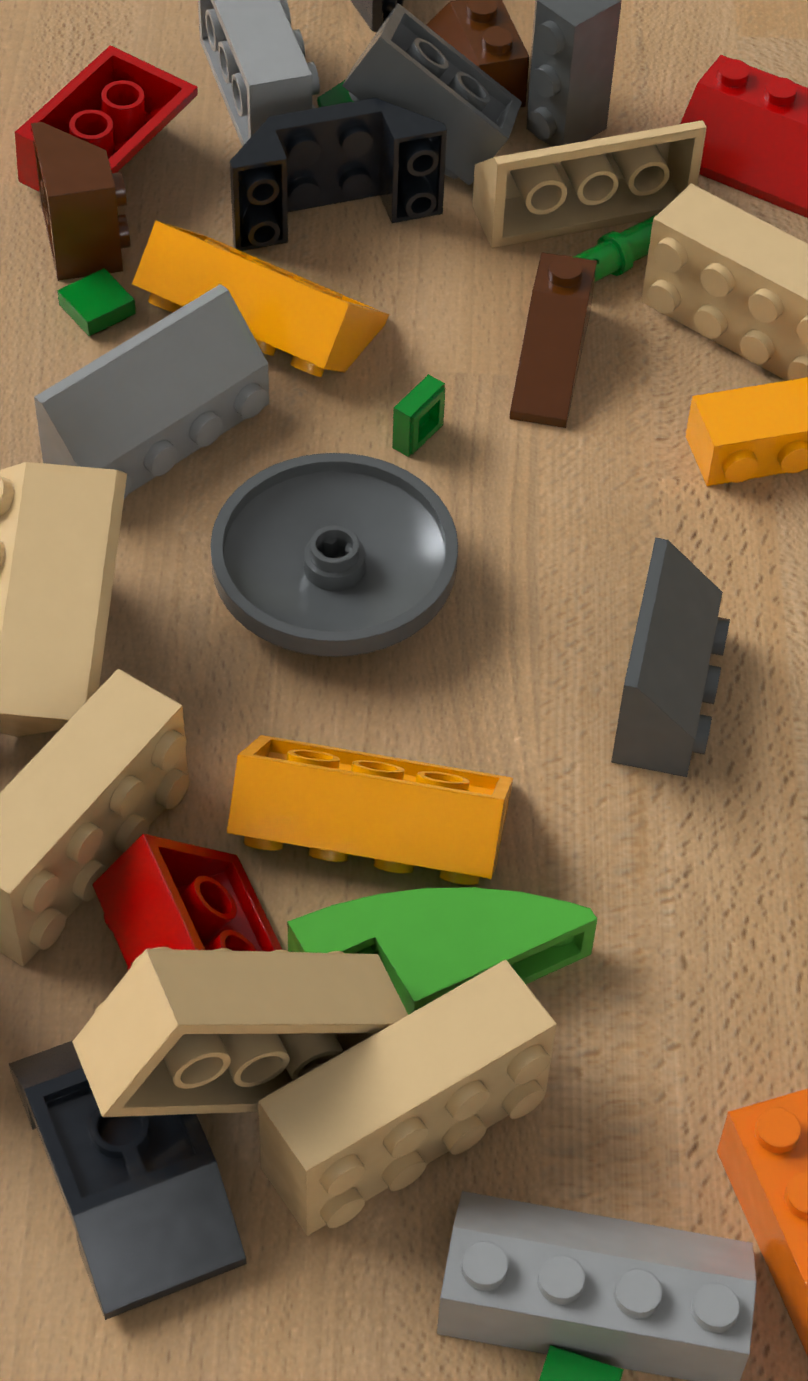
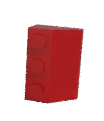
M110 45L15 131L18 182L39 192L31 123H46L106 150L111 171L116 173L198 95V87Z
M720 55L698 81L680 123L684 124L703 120L707 127L699 175L808 218V88L796 84L790 79L778 77L749 66L741 60Z
M142 834L92 884L104 911L105 923L113 932L127 964V972L131 968L133 961L145 949L169 947L177 950H215L220 948H227L232 951L271 952L283 950L236 854Z

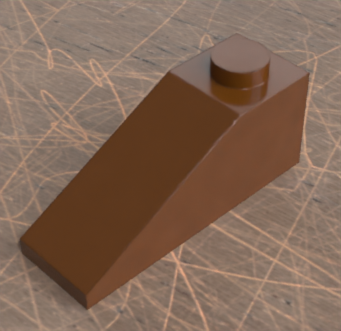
M541 252L532 290L509 419L566 428L591 312L596 260Z

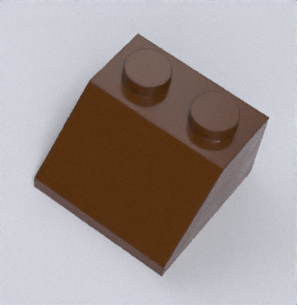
M450 1L426 26L522 102L520 108L525 107L530 57L503 1Z
M31 123L41 208L58 281L86 277L103 268L109 273L123 271L121 249L129 248L131 244L126 215H118L117 209L120 206H127L122 172L112 173L106 150L46 123Z

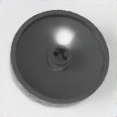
M349 453L312 454L289 459L260 471L238 487L227 499L215 520L211 536L213 579L218 594L229 612L245 628L258 637L284 649L302 654L331 657L360 655L387 648L409 638L425 627L442 609L450 596L457 573V531L453 519L440 497L426 483L407 470L389 462L363 455Z

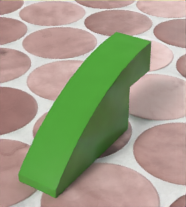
M477 887L421 888L363 897L331 905L287 922L288 951L309 953L342 951L353 954H378L409 1015L505 959L524 983L528 984L591 955L597 917L591 908L525 892Z

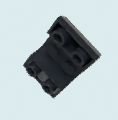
M378 98L269 116L230 160L234 248L246 251L288 243V212L380 196L391 223L443 214L447 129L444 123Z
M72 1041L9 1063L10 1072L33 1130L37 1128L75 1227L80 1255L105 1320L247 1264L218 1164L197 1114L102 1117Z

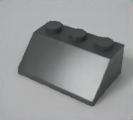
M535 0L526 129L550 147L587 141L607 129L622 0Z
M399 3L354 64L342 85L349 91L353 101L378 98L444 123L447 129L445 175L453 179L460 178L469 186L474 181L475 164L493 158L509 139L522 103Z
M655 537L623 687L611 762L687 777L692 752L705 755L712 717L700 714L702 702L714 704L721 667L709 665L711 654L723 656L730 619L718 617L723 592L667 539Z

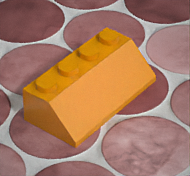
M155 221L132 282L133 285L151 292L148 299L149 303L170 312L177 311L219 284H222L229 290L262 353L274 356L276 348L293 355L290 363L291 366L318 377H322L325 369L345 373L385 326L389 314L206 235L160 221Z
M260 735L237 756L227 833L244 836L243 843L256 849L281 850L283 849V844L287 843L309 847L308 855L320 860L344 862L348 860V855L350 854L373 858L374 867L388 872L411 873L414 866L440 870L439 877L445 881L475 885L479 883L480 877L492 879L497 866L513 778Z

